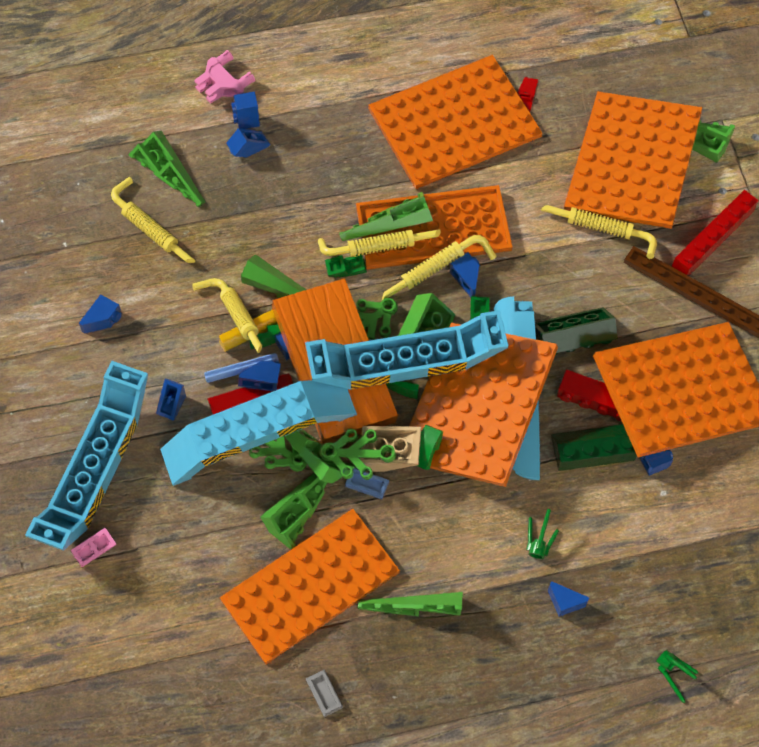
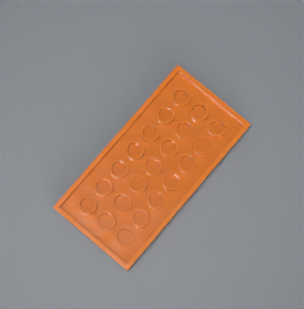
M499 185L424 194L433 221L361 237V240L362 238L366 240L367 237L368 239L369 237L373 238V236L377 238L378 235L380 237V235H391V233L395 235V232L402 233V231L406 232V230H412L413 234L441 230L438 237L414 241V246L412 247L407 245L406 248L400 247V249H397L396 247L395 250L394 248L393 250L389 249V251L385 249L384 252L382 250V252L378 251V253L364 254L367 270L423 263V261L426 262V259L429 260L430 257L432 258L433 255L445 247L448 248V245L451 246V243L456 241L460 244L473 235L485 237L494 253L512 251L513 248ZM418 195L356 203L359 226L367 223L368 218L390 207L400 205L406 199H409V201L415 199ZM479 243L472 244L463 250L464 254L469 252L471 256L487 254Z
M351 509L221 596L220 600L266 665L400 573V570L355 510Z

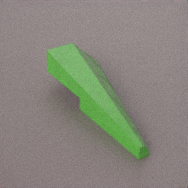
M700 120L692 150L718 163L727 149L735 125L723 126L719 125L718 122L709 124L702 123Z
M162 130L152 132L143 143L138 144L128 154L131 158L138 160L143 167L153 171L155 176L170 187L180 191L185 198L195 202L197 207L205 203V200Z
M420 192L417 198L410 201L406 199L402 204L390 207L368 218L367 223L360 226L356 224L352 229L340 232L339 235L342 241L430 222L433 221L423 192Z
M254 255L247 261L241 274L242 283L275 293L277 298L306 290L257 255Z
M303 429L285 435L286 439L321 481L334 483L343 477L341 471L333 462H326L321 458L320 449L324 444ZM343 462L346 466H350L352 470L355 468L352 464ZM346 470L344 474L347 475L350 473V470Z
M313 473L260 516L269 533L289 549H293L298 535L304 531V524L308 518L312 517L322 499L328 482L321 481Z
M463 592L359 600L358 609L418 617L419 611L461 615Z

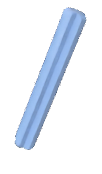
M273 353L205 372L204 376L206 382L210 383L239 375L261 360H272L279 363L278 355Z

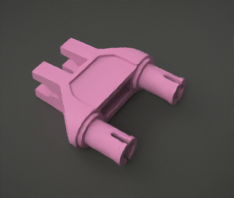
M228 50L217 58L211 57L207 62L205 73L194 80L197 84L195 88L200 93L206 90V100L210 104L221 97H234V95L242 94L245 87L255 82V77L251 72L237 80L222 67L233 60V56Z

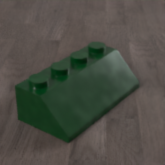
M604 307L535 322L536 339L557 344L556 355L564 351L573 352L581 347L591 348L594 344H609L612 340L618 339L616 319Z
M623 424L551 434L558 471L635 461L637 457Z

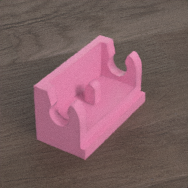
M104 528L73 548L71 553L78 561L80 567H84L117 544L107 529Z

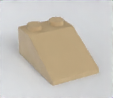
M363 426L362 437L367 430L372 429L377 434V440L373 443L368 442L361 449L380 450L384 445H391L396 452V457L392 462H384L381 458H359L373 472H384L419 465L421 427ZM374 434L368 435V438L374 437ZM387 453L385 457H390L392 454Z

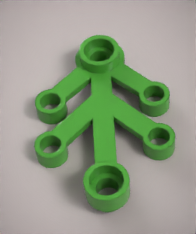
M385 298L381 302L359 299L356 303V308L360 311L358 313L364 329L368 327V339L376 340L377 320L382 316L383 326L380 327V336L388 338L391 335V316L398 309L396 301L392 298ZM367 309L377 310L374 313H363Z
M348 429L345 435L335 443H325L320 449L321 458L326 462H333L345 479L352 478L354 472L339 457H347L360 471L362 478L365 480L372 478L373 471L359 458H381L384 462H392L396 457L395 449L391 445H384L380 450L361 449L368 442L373 443L377 440V434L372 429L367 430L365 435L358 441H356L358 439L356 430ZM351 433L355 434L352 438L348 437ZM374 434V437L368 438V435ZM355 442L348 449H341L346 443ZM329 451H333L331 455H327ZM387 453L392 454L390 457H385ZM346 470H350L348 475L344 474ZM365 471H370L368 475H363Z
M284 436L276 439V441L272 440L265 443L270 448H260V446L249 449V456L252 458L267 456L264 465L268 469L290 466L293 471L300 472L307 466V463L293 446L292 452L286 449ZM274 455H282L285 459H276Z

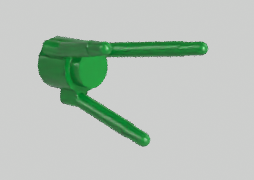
M547 509L539 539H534V542H532V517L528 519V544L526 550L529 551V556L536 559H544V556H548L549 549L559 533V530L556 529L547 545L543 541L551 513L550 509Z
M665 650L656 661L660 664L657 669L663 673L681 702L685 703L684 697L666 670L672 671L677 666L693 679H697L695 674H698V671L670 651Z

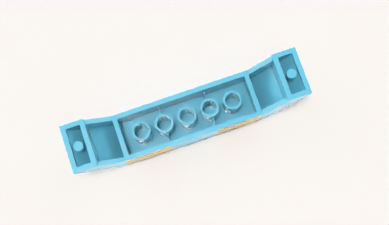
M498 310L481 313L480 316L455 327L347 345L327 342L325 339L305 342L312 381L351 390L464 371L507 349L508 342L501 313Z
M111 361L103 377L104 382L99 404L48 507L40 515L33 518L25 534L26 537L64 551L88 530L138 426L148 379V373Z
M312 380L299 381L188 424L160 450L172 485L174 486L192 479V476L210 464L316 423L340 422L357 415L348 389Z

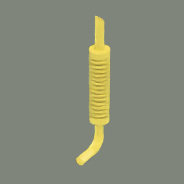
M128 177L112 189V200L122 208L121 214L166 252H175L187 263L196 262L177 245L178 239L133 202L126 203L120 198L119 193L133 183L132 178Z
M549 205L541 208V211L568 218V223L570 224L575 223V225H582L585 228L588 226L589 229H596V231L599 229V232L603 231L605 233L606 231V234L610 233L612 235L613 233V236L617 234V237L619 235L621 238L624 236V239L630 240V236L644 239L649 242L647 258H654L657 247L656 238L648 232L633 229L634 224L619 222L620 220H612L613 218H605L606 216H598L599 214L595 215V213L592 215L591 212L588 213L586 211L585 213L581 209L578 211L574 207L571 208V211Z
M406 230V232L402 231V233L395 232V235L391 233V235L384 234V236L380 235V237L378 235L377 238L373 236V238L369 237L368 239L367 237L366 240L362 238V240L358 239L357 241L356 239L355 242L351 240L348 241V246L328 248L325 240L320 238L318 245L322 254L327 256L349 253L350 257H356V255L360 256L361 254L362 256L364 254L367 255V253L371 254V252L373 254L375 252L378 253V251L382 252V250L384 252L385 249L389 251V249L393 250L394 248L395 250L396 247L397 249H400V247L406 248L407 245L412 247L414 246V241L438 237L441 230L413 234L412 230Z
M473 235L460 244L455 241L451 243V246L448 245V248L445 247L433 255L432 258L430 257L429 260L426 259V262L423 261V264L420 263V266L417 265L411 269V272L408 271L407 274L401 275L402 281L385 291L382 300L391 297L405 287L409 290L414 288V285L417 286L421 283L420 281H424L423 279L426 280L427 277L429 278L436 271L439 272V269L442 270L452 261L458 259V257H462L464 255L463 250L472 244L479 243L490 260L495 259L497 256L488 240L481 235Z
M217 278L193 283L194 291L213 286L219 287L222 290L220 298L244 339L250 340L257 353H260L262 344L257 337L259 330L236 290L228 287L223 280Z

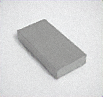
M325 670L306 678V682L324 717L343 708Z

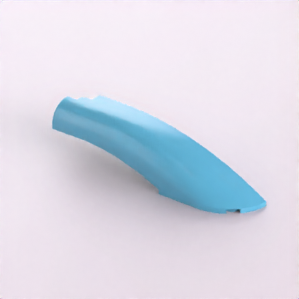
M513 296L503 298L495 304L494 311L500 310L506 334L536 340L532 301H514ZM539 400L513 466L515 474L531 480H540Z

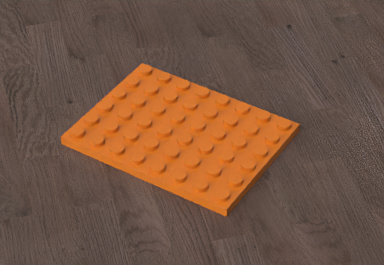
M493 54L368 105L370 113L415 189H419L542 137V131Z
M597 91L564 204V210L571 211V208L574 207L578 211L581 209L585 213L586 211L588 213L591 212L592 215L595 213V215L599 214L598 216L602 215V217L606 216V218L672 229L702 114V107Z
M729 322L595 352L593 355L638 458L759 427V383Z
M451 323L450 327L460 326L461 324ZM506 334L507 349L467 370L429 376L409 427H421L422 432L424 426L429 425L444 431L439 450L434 452L430 469L506 487L556 355L557 344Z

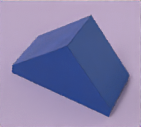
M167 378L164 379L156 411L157 415L175 420L186 398L184 385Z
M552 581L549 585L548 593L559 617L586 607L589 597Z

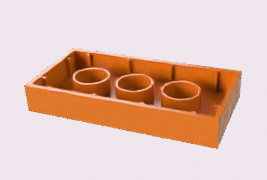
M345 278L274 299L272 302L274 316L299 381L312 380L305 342L325 339L327 342L347 345L369 341ZM386 384L348 389L357 415L340 422L316 423L315 426L323 444L334 443L344 436L348 429H355L359 435L362 434L363 426H387L396 423L398 414ZM351 433L348 437H353L355 434Z

